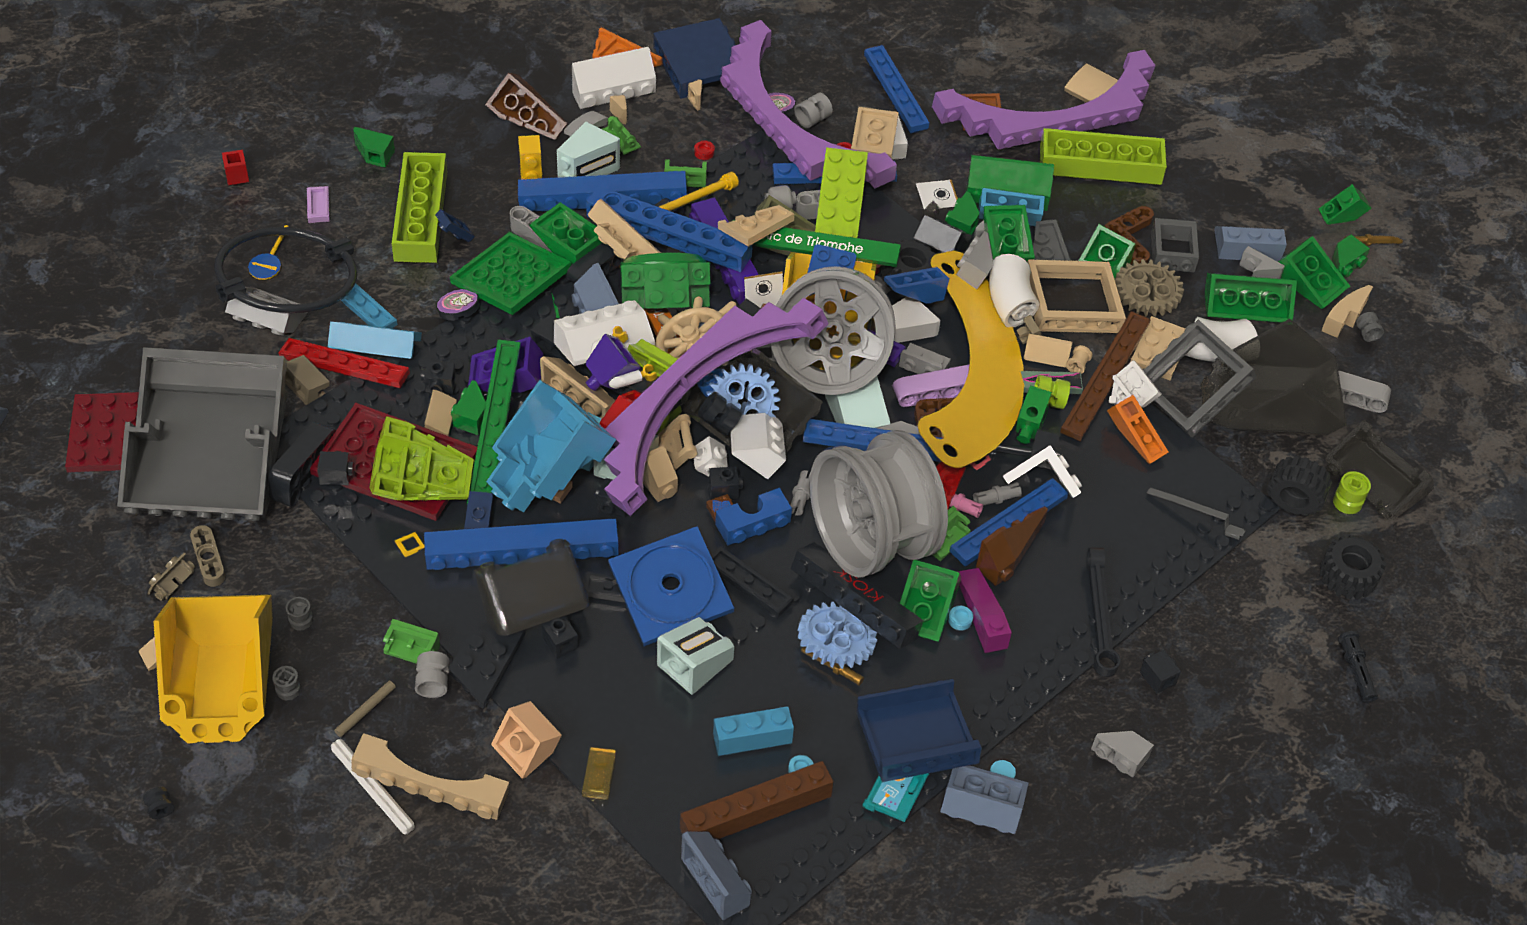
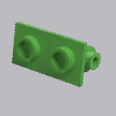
M610 116L608 118V127L602 130L620 138V151L623 155L641 148L635 137L619 122L618 117Z

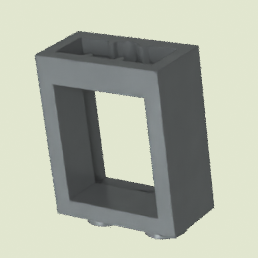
M1155 218L1151 230L1153 264L1156 265L1158 262H1161V267L1169 266L1168 270L1195 272L1199 260L1196 221ZM1161 239L1189 241L1190 253L1162 251Z

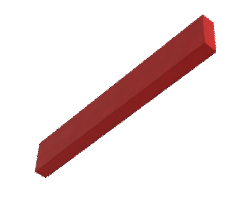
M288 338L278 352L279 356H284L289 361L304 355L317 368L401 388L410 374L409 367Z

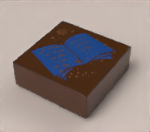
M728 494L706 501V507L715 523L716 511L733 505Z

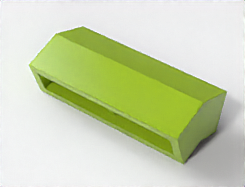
M643 339L636 344H629L627 349L641 367H644L646 364L653 365L654 370L650 372H656L658 377L678 360Z

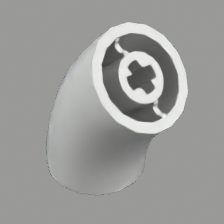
M1002 254L993 260V266L989 274L990 294L995 309L1006 327H1016L1023 324V318L1029 315L1033 316L1040 305L1031 289V270L1029 264L1023 258L1013 254Z
M1200 317L1196 318L1195 322L1199 319L1244 361L1256 358L1259 355L1260 344L1258 335L1249 320L1240 319L1220 322ZM1197 343L1185 355L1204 361L1223 362L1203 343Z

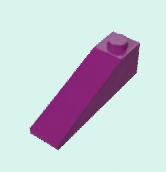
M980 569L959 571L962 577L960 588L967 607L973 613V623L984 652L1008 649L1012 634L1001 606Z

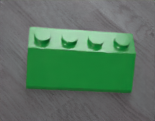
M972 155L966 191L971 193L975 203H979L983 188L1045 196L1043 211H1047L1051 196L1054 164Z
M1207 273L1205 287L1206 315L1208 317L1293 323L1297 280Z

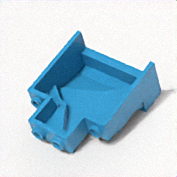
M539 380L493 445L492 449L498 454L497 459L500 462L486 482L493 488L491 492L500 499H503V505L511 510L517 508L524 512L535 496L540 499L544 496L552 500L558 490H563L577 470L592 459L601 462L616 439L571 397Z

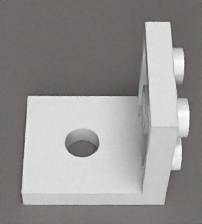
M1048 446L1003 476L1006 483L1009 484L1044 460H1047L1072 498L1081 493L1079 490L1082 487L1075 474L1069 475L1066 470L1069 467L1068 463L1062 455L1058 457L1051 446Z

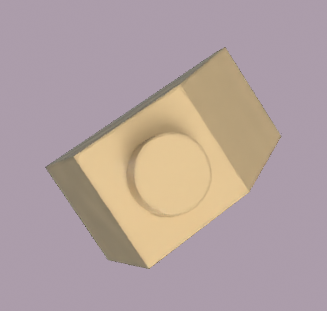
M663 445L648 452L643 477V484L658 502L672 497L678 490V477Z

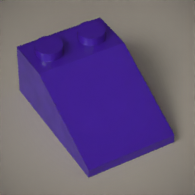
M531 337L515 341L521 343L512 392H524L533 389L538 381L541 380L540 359L543 357V352ZM496 348L472 355L468 386L474 380L481 391L488 392Z

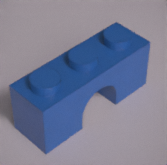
M780 488L758 496V513H745L741 510L738 503L716 511L715 525L727 546L733 543H740L755 535H762L768 530L783 527L791 522L792 508Z

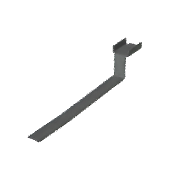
M1150 488L1147 492L1148 494L1225 520L1226 536L1239 540V537L1245 533L1244 529L1229 525V514Z

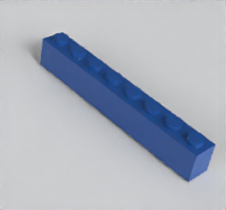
M685 171L518 180L519 206H524L530 211H549L560 202L570 209H587L586 201L598 186L651 205H655L664 198L673 201L687 195Z
M616 519L424 532L427 570L491 566L495 564L511 565L522 562L537 563L549 560L562 561L564 559H586L618 555Z

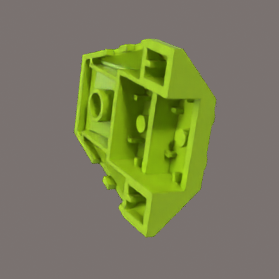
M386 416L375 452L369 487L372 494L393 500L468 499L474 459L449 445L447 447L434 440V436L430 434L426 436L415 430L416 426L409 422Z

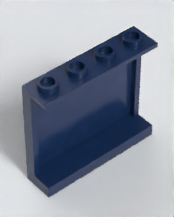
M720 18L653 34V48L656 54L662 57V65L680 99L688 97L689 83L697 80H702V84L719 81L722 76V67L731 64V47L735 46V41L732 37L730 38L727 26L723 25Z
M954 679L940 680L934 683L892 689L886 692L866 694L858 697L857 715L882 782L979 764L981 745L978 740L973 741L953 692Z

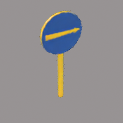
M279 235L270 254L257 255L249 262V273L254 278L266 280L273 278L279 273L281 263L274 254L284 236Z

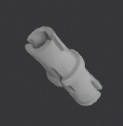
M807 470L800 473L798 484L792 492L793 499L790 506L792 514L797 507L795 515L803 514L806 500L810 498L811 472L806 479Z
M1018 482L1002 487L993 486L990 490L974 493L973 500L983 504V506L992 503L1001 504L1003 500L1020 497L1022 494L1021 487H1017L1019 486Z

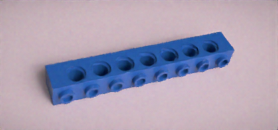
M598 186L586 201L588 218H590L588 216L590 210L599 199H602L644 238L685 253L700 255L705 260L735 271L742 272L752 257L753 244L747 246L716 227L610 189Z

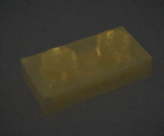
M590 747L582 797L608 800L616 750Z

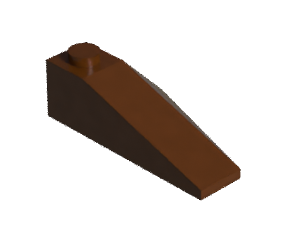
M508 73L485 104L500 118L531 129L554 140H557L568 125L547 101L517 74Z
M1044 506L1027 514L1022 522L1018 519L1013 521L1008 529L1005 526L997 529L982 540L976 568H979L981 573L995 586L1002 581H1008L1013 576L1014 570L1045 523L1047 507Z

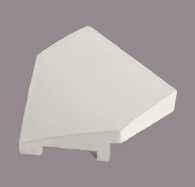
M1133 360L1117 375H1113L1114 383L1109 403L1118 404L1134 395L1141 408H1144L1158 398L1161 393L1138 363Z

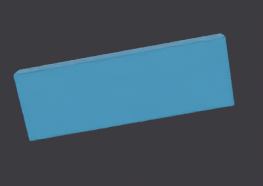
M357 284L341 300L369 326L392 329L397 325V319Z

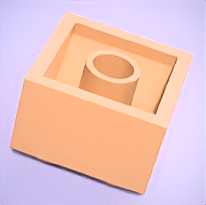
M530 701L508 709L491 745L523 779L554 752L562 735Z

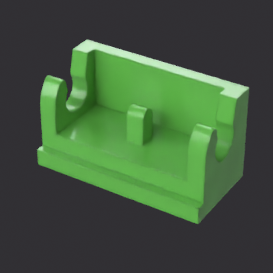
M665 159L664 172L685 171L686 186L706 187L707 161H703L702 168L670 166V159Z
M954 506L948 510V526L944 543L933 554L940 561L950 553V546L971 532L966 526L970 523V520L956 510L957 508Z
M392 619L383 642H386L383 649L384 654L416 664L420 654L428 651L437 652L440 647L439 634L437 632Z

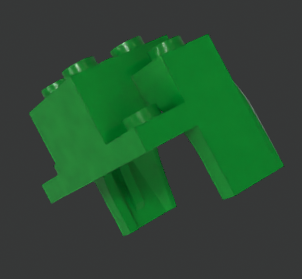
M652 253L631 256L620 263L622 303L635 300L643 309L693 307L694 299L701 297L703 299L702 307H710V263L706 262L700 255L691 253Z

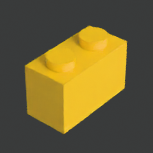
M539 135L518 136L521 179L542 178Z

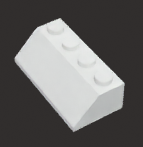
M649 47L572 63L573 95L579 108L609 103L610 96L624 95L627 99L656 92V75Z
M635 300L554 320V344L573 366L586 363L593 343L602 338L604 334H613L615 326H620L623 331L627 332L628 340L623 343L627 349L629 344H636L641 339L652 345H655V340L646 312Z

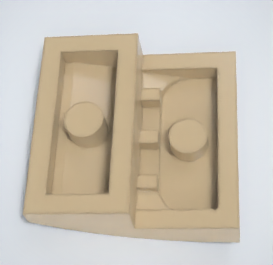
M1085 64L1070 79L1064 89L1065 92L1087 103L1104 94L1118 80L1089 64Z

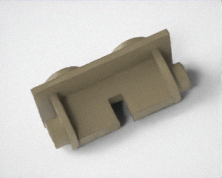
M185 553L179 558L174 556L165 566L167 570L162 575L158 572L149 581L151 585L148 590L149 595L155 591V597L158 600L168 599L178 588V585L172 580L175 578L182 584L194 573L195 565L190 561L185 562L183 560L186 555Z

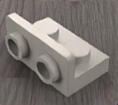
M910 343L908 348L901 352L899 366L908 371L923 374L947 369L951 359Z

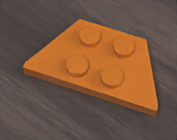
M601 27L598 39L596 40L593 58L640 49L642 47ZM650 52L653 66H660L662 64V57Z

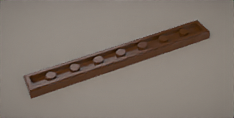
M1130 312L1061 427L1060 433L1078 441L1082 440L1113 387V375H1117L1124 369L1147 330L1151 319L1135 312Z

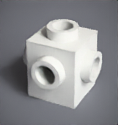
M710 436L695 445L697 456L694 457V466L698 472L709 477V468L728 467L725 445Z

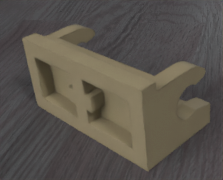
M304 355L287 361L285 384L305 405L326 394L324 391L318 392L329 387L330 381Z

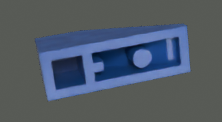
M938 267L884 276V281L895 292L924 303L944 300L950 279Z

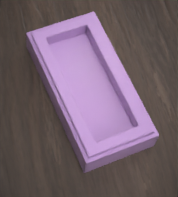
M328 186L307 188L308 223L330 222Z

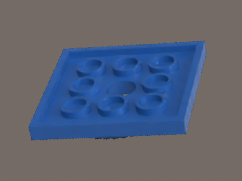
M698 526L608 559L609 566L644 646L657 642L661 635L698 617L705 622H709L734 612V606ZM667 577H675L680 581V584L674 590H667L663 587L662 581Z

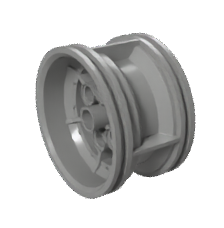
M846 267L819 268L805 274L794 282L784 292L776 306L788 313L802 298H806L815 292V305L823 310L829 323L815 337L821 340V348L813 349L809 343L810 337H802L795 344L793 339L773 342L771 347L774 357L783 372L799 386L815 393L827 395L849 393L868 384L885 366L895 337L894 311L884 290L866 274ZM840 289L854 293L857 297L845 302ZM828 301L834 302L837 306L836 312H826L824 308L825 303ZM848 310H854L858 314V319L850 322L846 319L845 313ZM872 316L875 321V335L864 328V325ZM835 325L839 334L835 333L834 336H831L827 327L831 328ZM858 333L861 337L860 343H850L848 340L849 334ZM832 347H840L843 355L839 358L833 357L830 353ZM851 356L864 358L860 363L851 367ZM818 360H822L825 370L819 369L811 364Z
M894 430L873 438L866 451L839 446L825 450L816 457L810 475V498L815 522L828 552L845 572L854 577H864L884 569L894 558L896 552L904 558L917 560L933 555L941 548L948 526V510L943 484L929 453L911 434L901 430Z

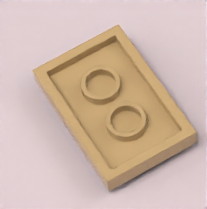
M858 107L851 149L877 154L885 152L892 158L899 112Z
M1151 316L1150 324L1139 341L1130 363L1134 360L1142 369H1145L1152 363L1153 358L1157 354L1164 352L1168 348L1169 343L1173 339L1179 338L1184 333L1185 328ZM1179 361L1161 378L1171 380Z

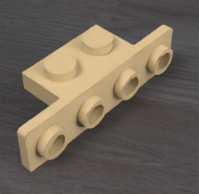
M599 199L588 213V216L597 224L594 232L598 235V239L604 244L611 246L619 258L626 259L636 255L661 253L602 199Z

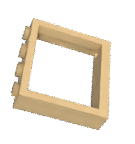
M1028 260L1027 263L1031 270V289L1040 304L1038 310L1033 315L1040 331L1119 332L1126 317L1109 262ZM1039 278L1100 279L1109 312L1047 310Z

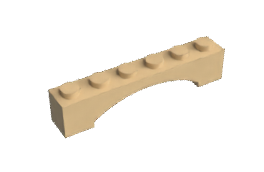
M363 733L351 759V771L355 772L356 775L362 778L370 777L379 780L386 786L394 785L403 788L410 794L418 793L427 796L434 802L451 804L454 808L461 811L469 810L475 812L485 819H498L508 795L509 782L487 774L482 779L467 781L447 780L427 775L399 760L387 748L388 741Z

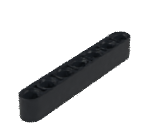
M664 198L654 206L659 207L671 202V200ZM678 207L671 210V212L683 216L684 208ZM602 242L569 267L566 276L567 279L576 283L596 263H599L606 276L619 267L620 263L625 259L619 258L611 246Z

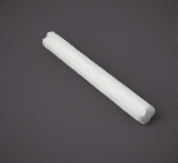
M342 739L333 742L331 745L333 753L403 834H408L415 828L414 822L378 780L370 777L362 778L351 771V759L354 752Z

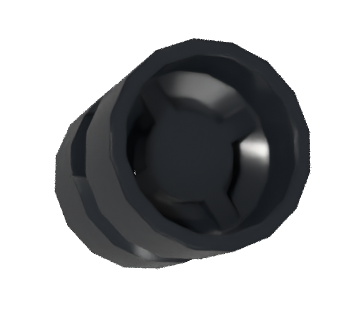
M718 392L711 393L698 411L699 417L707 423L713 422L714 428L722 434L729 433L736 426L742 415V411L732 403L727 404L726 398Z

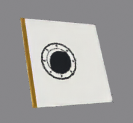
M952 180L916 183L924 210L955 206L958 198Z
M782 271L744 277L745 299L747 298L760 308L763 303L767 304L768 302L776 306L782 296Z

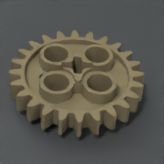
M1144 259L1141 260V264L1133 260L1132 265L1126 263L1125 268L1121 267L1120 272H1117L1115 278L1120 300H1123L1122 306L1129 305V311L1137 309V314L1142 311L1146 317L1148 313H1152L1156 317L1157 312L1164 316L1165 311L1171 313L1173 308L1176 309L1178 303H1181L1183 296V282H1179L1180 276H1174L1175 270L1168 271V265L1161 267V262L1155 265L1153 260L1146 263Z

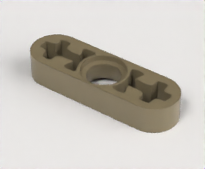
M205 525L197 526L191 531L190 537L204 583L211 587L219 586L225 580V572L212 530ZM204 535L206 544H201L199 536ZM206 552L214 553L211 559L205 560L201 558ZM211 567H214L216 573L214 577L211 576L209 570Z

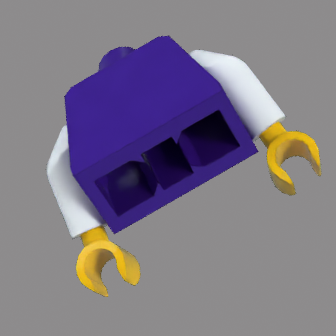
M615 326L613 334H604L602 338L596 340L592 345L590 356L586 361V366L592 375L586 381V384L593 391H596L601 385L617 389L640 382L642 378H645L647 381H654L657 378L656 372L648 374V372L654 370L651 364H646L643 367V371H639L640 365L623 345L628 340V334L620 326Z

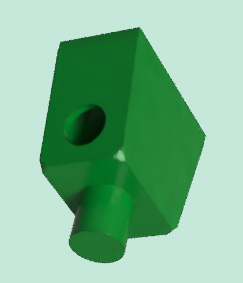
M1030 385L1017 421L1016 433L1018 434L1017 440L1019 442L1028 444L1031 438L1035 439L1037 429L1041 430L1048 414L1052 392Z

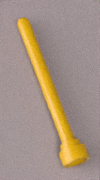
M734 172L726 173L720 181L659 207L671 211L718 190L734 189L739 184L738 177Z

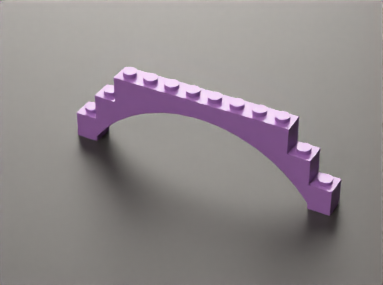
M761 20L741 27L740 44L731 47V64L722 67L720 80L723 87L731 92L733 98L740 102L746 112L750 113L755 122L776 142L778 148L786 153L789 160L796 164L802 174H805L810 181L822 176L826 147L845 150L853 149L829 143L810 134L793 123L778 109L764 87L759 67L765 49L771 46V30ZM868 152L865 180L874 188L895 180L897 164L885 152L881 154Z
M1145 50L1128 53L1123 65L1125 71L1115 85L1094 100L1063 110L1026 112L1002 109L971 100L956 93L954 89L935 92L932 108L941 123L960 120L969 136L988 133L997 149L1010 148L1040 141L1043 128L1086 131L1137 120L1143 107L1140 100H1144L1149 87L1147 80L1151 79L1155 64Z
M802 298L788 313L770 302L753 317L736 306L731 308L605 428L616 439L613 444L616 448L604 459L611 472L617 476L605 488L611 501L631 516L647 500L643 493V477L649 449L668 413L692 386L720 365L754 348L793 338L810 337L814 339L829 324L823 310L805 298Z

